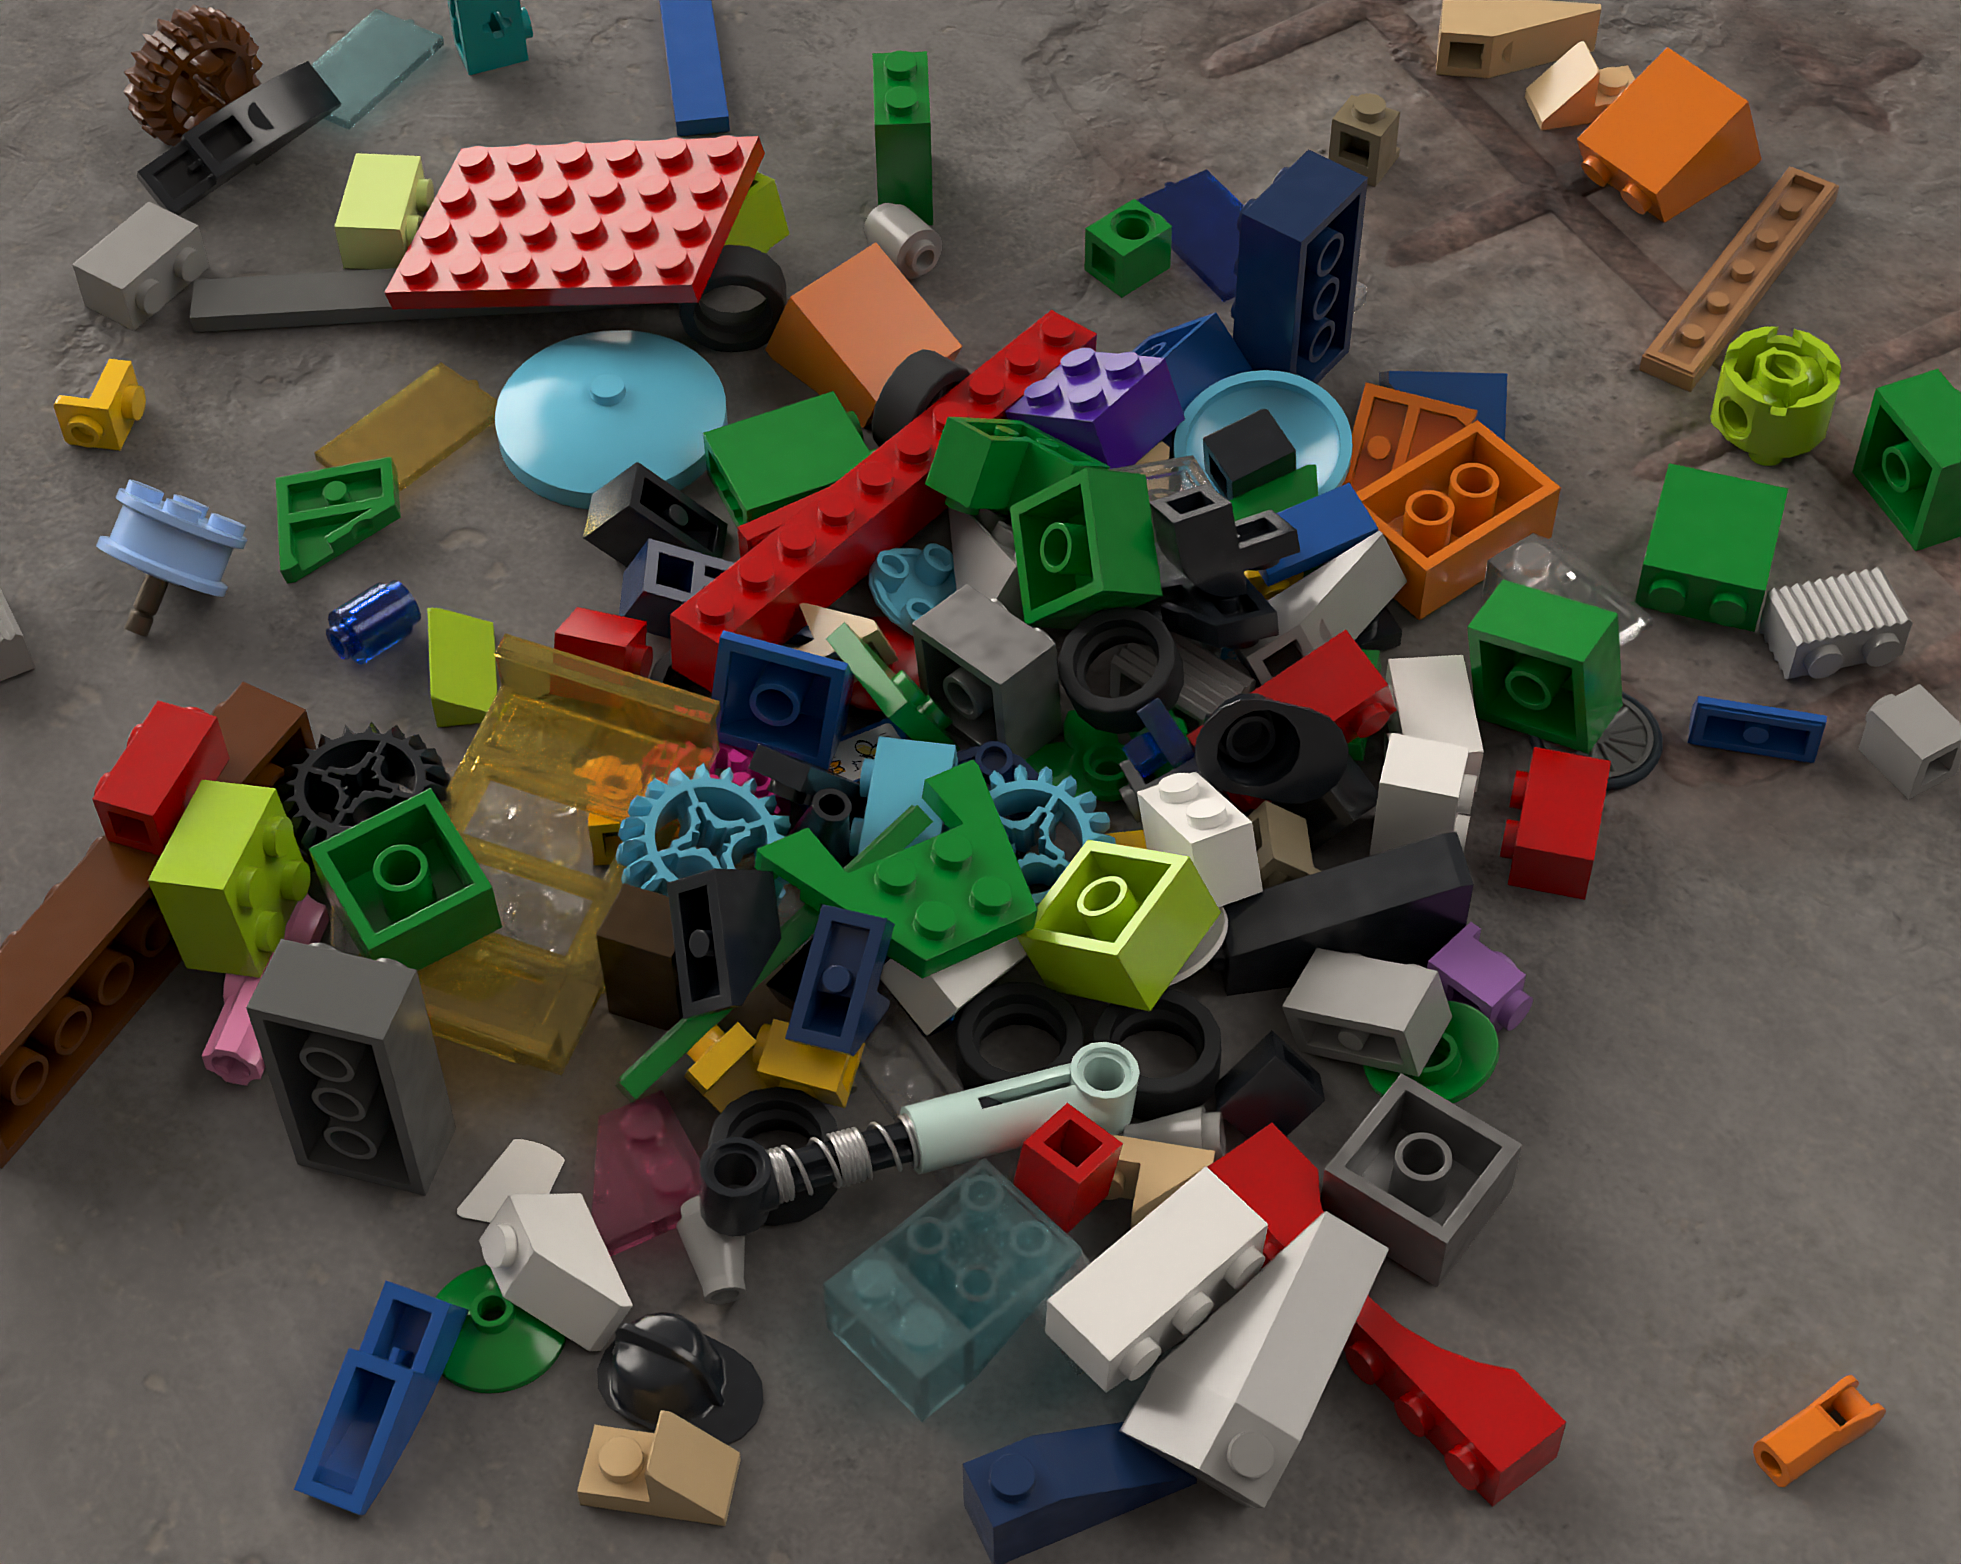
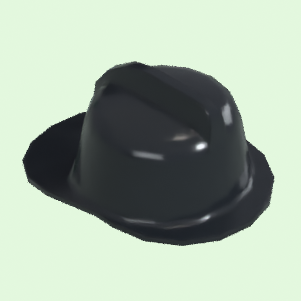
M1258 693L1238 694L1229 698L1218 706L1212 714L1205 715L1203 727L1196 738L1194 758L1201 776L1214 788L1233 794H1241L1279 803L1302 804L1321 798L1338 784L1347 768L1349 748L1342 729L1329 716L1311 708L1279 702Z
M658 1312L647 1314L630 1324L622 1322L615 1332V1340L605 1350L597 1368L598 1390L607 1406L622 1417L636 1422L653 1432L656 1431L660 1412L664 1410L674 1413L719 1441L730 1445L741 1440L754 1427L764 1404L762 1381L752 1363L736 1350L703 1334L696 1324L679 1314Z

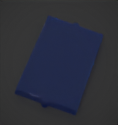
M1207 169L1176 183L1166 182L1165 188L1137 199L1141 204L1152 212L1161 215L1167 223L1172 225L1171 249L1223 302L1234 298L1236 295L1237 276L1234 275L1233 270L1239 252L1240 232L1237 230V219L1244 205Z

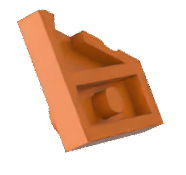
M1366 382L1352 431L1351 465L1342 486L1350 483L1357 493L1476 421L1477 410Z

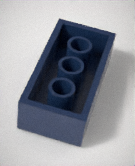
M1309 149L1290 167L1282 168L1276 175L1273 183L1257 199L1252 198L1247 201L1240 211L1237 219V230L1240 232L1239 252L1233 270L1234 275L1237 276L1236 295L1231 307V318L1234 319L1233 339L1253 369L1252 371L1270 370L1287 372L1318 384L1350 349L1368 177Z

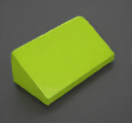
M427 608L430 694L437 728L499 721L493 622L441 608Z

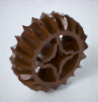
M194 4L188 12L175 8L171 21L158 18L157 30L152 35L143 34L146 43L142 49L131 52L136 63L135 66L124 71L131 83L126 86L123 93L130 102L128 110L137 122L142 125V129L153 138H158L164 144L175 146L182 140L184 133L262 84L255 74L263 65L256 55L259 46L254 43L250 33L245 30V27L240 22L221 10H215L212 7L208 9L201 8Z

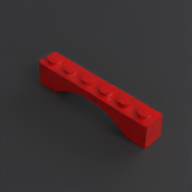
M1273 1123L1208 1166V1169L1268 1223L1262 1254L1265 1256V1262L1261 1269L1323 1213L1320 1201L1319 1170ZM1369 1295L1367 1296L1344 1345L1343 1350L1345 1351L1346 1359L1354 1373L1363 1382L1369 1385L1375 1383L1394 1403L1399 1419L1411 1433L1418 1437L1425 1436L1441 1452L1448 1470L1461 1486L1470 1491L1476 1489L1493 1507L1557 1458L1567 1422L1516 1370L1480 1363L1440 1348L1402 1326L1375 1303Z

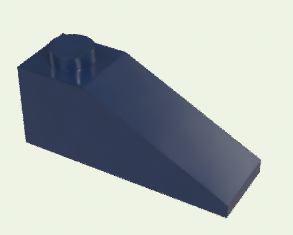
M649 538L623 574L619 616L647 621L646 633L671 639L670 614L734 563ZM808 624L784 644H806L814 640Z
M1124 1422L1032 1435L962 1464L964 1506L992 1564H1005L1197 1484V1478L1120 1433L1119 1430Z

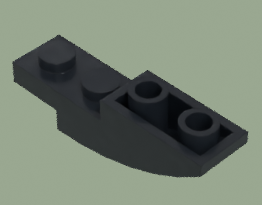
M306 61L254 88L184 133L182 140L137 171V178L160 207L179 216L254 163L257 166L341 107L342 103L310 62Z

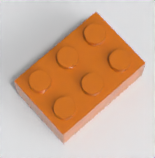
M1476 420L1366 486L1356 494L1379 528L1378 531L1383 533L1407 579V583L1393 598L1418 620H1421L1550 539L1553 533L1561 487L1480 421Z

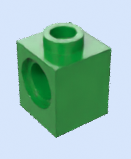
M1135 198L1085 228L1084 270L1123 298L1170 268L1172 225L1167 223L1161 215L1152 212Z

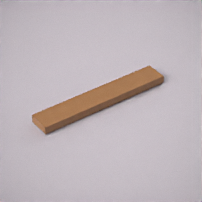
M1789 166L1642 355L1639 370L1691 392L1834 204L1839 186Z

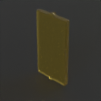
M440 362L314 452L315 458L324 467L331 468L392 457L398 472L400 492L495 422L498 400L480 389L477 380L468 381Z

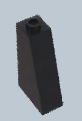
M1457 832L1436 835L1263 889V892L1224 905L1223 908L1228 918V929L1221 947L1207 962L1209 970L1211 972H1221L1226 995L1232 996L1294 987L1316 948L1341 953H1357L1367 958L1404 965L1416 964L1427 968L1428 961L1467 925L1474 884Z

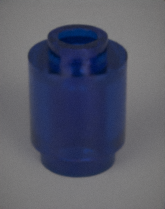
M393 580L386 585L379 582L328 614L330 627L326 629V637L332 649L343 660L351 658L356 663L362 665L411 635L413 625L421 620L420 609L412 594L399 581Z

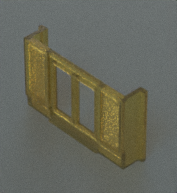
M505 633L494 653L501 687L447 787V800L440 801V804L477 863L592 900V903L566 956L493 932L417 971L433 1035L522 1066L528 1064L562 1076L601 994L605 993L596 933L623 886L621 877L624 869L627 867L617 864L615 854L604 879L464 834V831L490 781L621 823L623 819L630 817L628 809L631 801L637 795L646 797L647 785L654 778L667 784L670 773L679 767L692 780L696 768L703 763L708 771L710 770L720 750L716 717L721 707L718 700ZM678 818L667 823L655 834L658 852L670 848L671 842L679 839L678 834L681 825Z

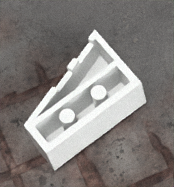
M1205 1166L1047 1300L1045 1333L1106 1393L1127 1378L1130 1381H1134L1142 1376L1160 1355L1195 1332L1207 1321L1206 1319L1222 1304L1228 1302L1259 1273L1265 1262V1256L1262 1254L1268 1223Z

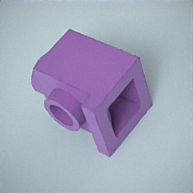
M1470 922L1428 961L1427 969L1438 971L1447 1001L1467 1004L1479 1010L1491 1021L1497 1033L1503 1027L1508 1031L1513 1030L1525 1018L1533 1003V998L1523 991L1526 974L1521 972L1509 957L1501 952L1492 951L1479 942L1481 928Z

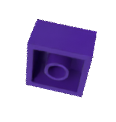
M1080 348L1066 354L1061 359V364L1043 380L1028 386L1024 391V396L1005 411L1008 420H1022L1110 466L1109 470L1127 472L1185 420L1165 358L1138 356L1135 352L1120 354L1094 352L1091 348Z

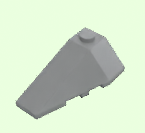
M1323 1212L1269 1261L1251 1281L1228 1302L1222 1304L1206 1319L1207 1321L1154 1367L1119 1432L1246 1508H1265L1302 1439L1389 1248L1329 1212Z

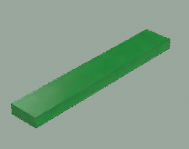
M911 805L843 869L850 873L904 850L933 821L918 805L915 807ZM805 904L780 927L782 939L750 993L815 933L820 912ZM732 1009L693 1019L682 1018L616 1080L617 1084L615 1086L632 1103Z

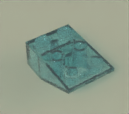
M983 1158L823 1284L827 1328L923 1422L982 1372L1082 1255V1248L986 1158Z

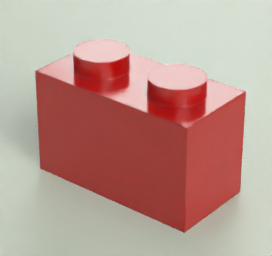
M1534 747L1530 771L1516 770L1509 808L1522 810L1520 821L1507 819L1500 857L1512 859L1508 885L1585 900L1595 858L1611 761Z

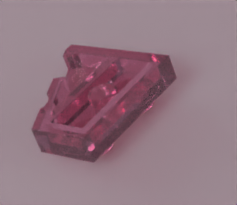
M662 1090L599 1116L592 1218L610 1257L677 1228L676 1225L682 1218L680 1210L682 1204L691 1198L699 1196L700 1159Z

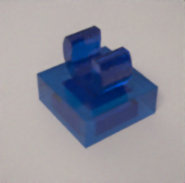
M1159 698L1137 711L1149 732L1132 739L1122 749L1143 778L1157 771L1167 761L1175 769L1194 758V749Z

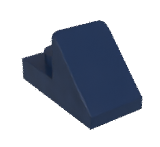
M822 904L786 1033V1040L854 1056L890 1005V1000L878 993L877 988L895 926L894 923L887 918Z

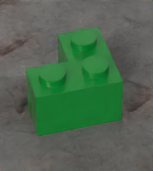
M948 416L925 485L945 495L944 503L961 513L978 515L980 509H990L994 512L1011 516L1010 506L1087 467L1109 470L1110 466L1022 420Z

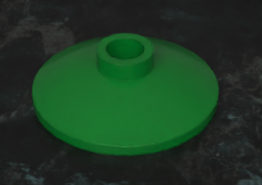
M1447 1001L1452 1018L1419 1077L1408 1074L1404 1075L1451 1103H1456L1473 1094L1490 1078L1498 1063L1500 1044L1494 1025L1486 1015L1467 1004ZM1363 1065L1370 1086L1381 1098L1401 1074Z
M488 1264L475 1267L451 1280L436 1296L438 1299L469 1310L442 1373L443 1377L458 1387L472 1392L489 1394L508 1392L521 1388L535 1381L550 1369L564 1348L566 1336L503 1297ZM492 1311H505L497 1320L487 1321L482 1319L484 1315Z

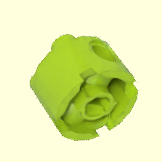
M1761 327L1744 332L1731 342L1727 349L1710 415L1711 423L1719 429L1727 441L1748 452L1751 460L1757 464L1764 466L1777 465L1783 458H1790L1810 452L1826 437L1841 380L1839 377L1842 369L1839 358L1829 345L1808 332L1794 329L1792 337L1777 335L1778 327Z

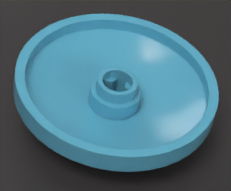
M632 330L586 333L565 339L543 349L524 362L508 379L500 393L495 411V426L500 452L512 474L536 494L562 505L589 509L593 493L636 462L645 466L679 491L707 470L703 433L728 425L723 385L712 366L703 357L673 339Z

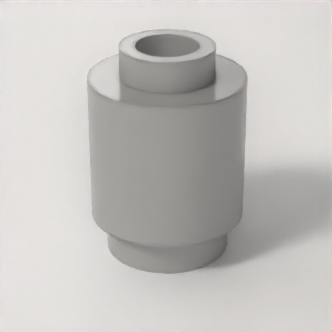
M883 203L873 209L865 221L864 234L868 245L871 246L876 242L905 278H918L931 271L937 264L942 251L940 235L906 206Z

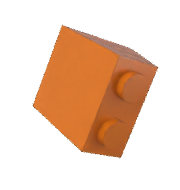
M1668 47L1577 138L1583 158L1581 167L1593 182L1602 187L1607 183L1620 192L1623 200L1634 211L1642 215L1648 211L1663 223L1748 172L1762 160L1749 102Z
M875 242L792 295L784 308L765 351L773 360L819 395L834 391L845 411H854L861 427L865 428L872 423L875 405L885 383L896 367L909 355L926 349L935 351L954 361L963 346Z

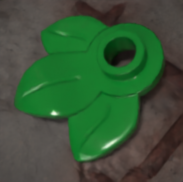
M1069 710L1064 721V742L1046 744L1025 760L1038 774L1046 766L1051 769L1052 785L1058 786L1063 779L1071 775L1077 783L1075 797L1092 791L1096 796V800L1106 802L1123 799L1119 789L1129 784L1119 765L1121 762L1131 758L1140 774L1138 761L1126 746L1118 743V735L1093 728L1078 716L1076 710Z

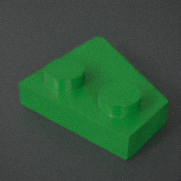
M392 457L275 478L280 572L287 584L297 582L401 518L398 472Z
M844 622L826 638L840 658L849 664L852 673L888 719L911 739L956 745L957 752L961 749L946 731V728L953 723V720L931 695L925 696L917 684L903 670L895 674L849 625Z

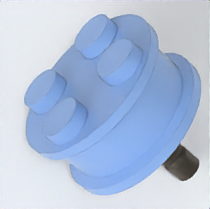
M129 479L126 489L119 488L116 499L123 505L110 537L100 536L96 546L110 556L146 573L133 604L135 609L131 610L124 628L135 634L147 637L154 622L153 616L158 612L169 583L214 596H225L228 586L221 579L233 549H244L247 539L243 534L246 526L216 513H211L210 518L207 519L205 516L209 507L181 495L174 494L173 499L166 498V501H162L164 496L162 491Z

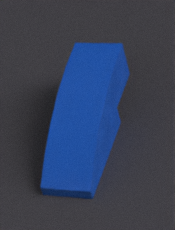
M385 1281L360 1349L348 1348L294 1490L358 1515L366 1514L410 1441L435 1391L464 1324L468 1309L414 1289Z

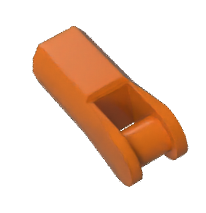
M1853 1375L1842 1378L1808 1407L1754 1444L1753 1453L1756 1463L1778 1487H1786L1834 1452L1864 1436L1884 1417L1886 1409L1880 1403L1871 1405L1857 1390L1859 1381ZM1834 1409L1847 1421L1841 1427L1829 1415Z

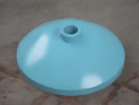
M1270 370L1250 371L1222 379L1202 391L1189 404L1184 412L1185 420L1177 426L1174 438V459L1179 479L1185 490L1207 483L1219 493L1205 472L1203 437L1260 409L1269 410L1295 448L1296 470L1305 465L1316 464L1318 496L1342 486L1351 465L1352 433L1348 419L1341 406L1319 385L1301 376L1287 372Z

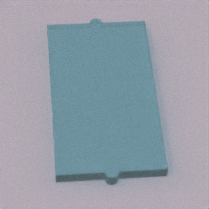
M375 9L312 64L313 68L342 103L341 107L324 119L346 129H351L444 45L443 36L415 25L412 19L402 20Z

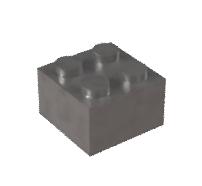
M968 584L961 587L912 623L920 689L925 696L931 695L953 720V723L947 728L972 747H980L983 743L989 741L1002 742L1012 750V753L1021 756L1024 760L1063 732L1056 644L1043 630L1030 627L1011 614L1000 601L994 598H987Z
M1401 1073L1325 1168L1320 1198L1323 1212H1329L1388 1247L1387 1257L1434 1286L1439 1287L1511 1192L1522 1144Z

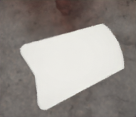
M514 1139L457 1208V1214L462 1218L491 1223L508 1195L549 1194L563 1166L564 1158L543 1144L523 1139Z

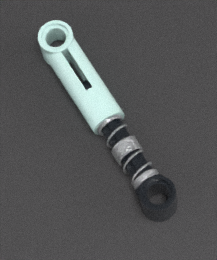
M1096 1042L1080 1048L1073 1056L1071 1063L903 1106L894 1124L881 1126L874 1121L870 1122L864 1132H860L856 1127H851V1129L836 1131V1133H827L824 1142L816 1137H812L806 1147L793 1150L787 1145H781L780 1148L774 1147V1149L765 1150L764 1147L750 1139L742 1137L721 1139L713 1143L703 1153L699 1164V1205L701 1217L708 1227L719 1234L731 1237L744 1236L758 1230L767 1221L769 1212L778 1209L780 1203L783 1204L784 1201L788 1202L789 1200L793 1201L795 1192L808 1190V1194L812 1196L814 1187L833 1183L836 1188L845 1187L846 1185L850 1186L851 1184H856V1182H865L867 1176L872 1180V1172L896 1166L897 1170L901 1172L903 1169L902 1164L909 1163L918 1174H923L1021 1148L1023 1142L1066 1103L1072 1105L1108 1133L1117 1135L1122 1133L1124 1127L1130 1124L1140 1074L1137 1060L1128 1050L1120 1045L1109 1042ZM729 1185H740V1186H744V1187H743V1188L732 1189V1188H728V1187H726V1186H729Z

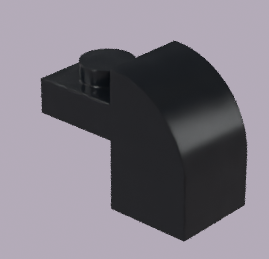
M1207 483L1150 502L1155 534L1163 555L1198 588L1209 594L1221 597L1247 594L1244 571H1261L1272 568L1279 563L1280 559L1300 552L1297 529L1272 509L1235 521L1232 503Z

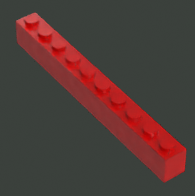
M1050 310L671 613L672 669L712 693L719 639L723 630L781 646L807 625L799 604L807 603L828 608L869 573V568L880 552L900 548L948 508L944 503L946 496L925 485L948 416L1008 419L1005 411L1024 396V391L1028 386L1043 380L1061 364V359L1066 354L1080 348H1091L1096 352L1097 333Z

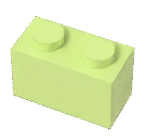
M356 153L334 226L343 268H398L423 221L424 212H428L434 201L433 182L431 179H425L421 156Z

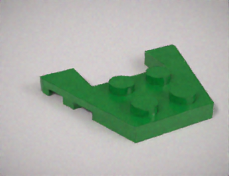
M974 760L924 780L922 799L950 829L949 831L855 871L846 872L809 828L757 848L756 870L773 871L774 880L781 877L800 889L799 899L818 912L821 911L822 904L887 918L894 923L895 926L886 956L922 979L1034 929L1038 912L982 772Z

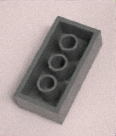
M281 939L246 1009L297 1165L426 1196L456 1130V1125L417 970L407 968L402 963L388 958L372 960L342 953L334 947L323 943L307 945Z

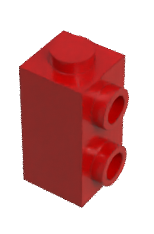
M157 700L144 722L137 724L131 731L127 747L112 770L105 773L96 785L92 800L107 841L161 856L201 780L216 781L230 759L216 716L210 715L197 707L184 708Z

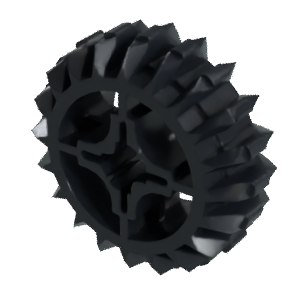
M373 722L370 723L363 733H354L345 724L342 737L333 740L320 734L319 748L316 750L299 748L298 764L284 766V783L276 786L285 814L292 822L293 834L302 858L308 864L310 873L315 872L316 869L309 848L429 788L436 795L450 820L453 819L454 805L451 795L453 788L450 774L446 773L441 757L437 754L435 748L427 749L419 734L405 738V734L401 732L398 725L381 734ZM398 784L411 790L412 794L400 791ZM318 813L329 814L334 822L330 823L318 816Z

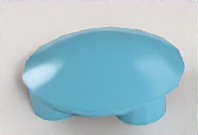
M934 543L927 544L923 550L917 548H893L880 552L869 568L868 584L877 606L891 622L913 636L912 623L956 592L953 554L944 546Z

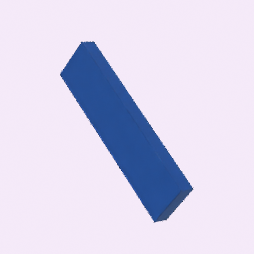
M659 0L677 136L730 131L712 1Z

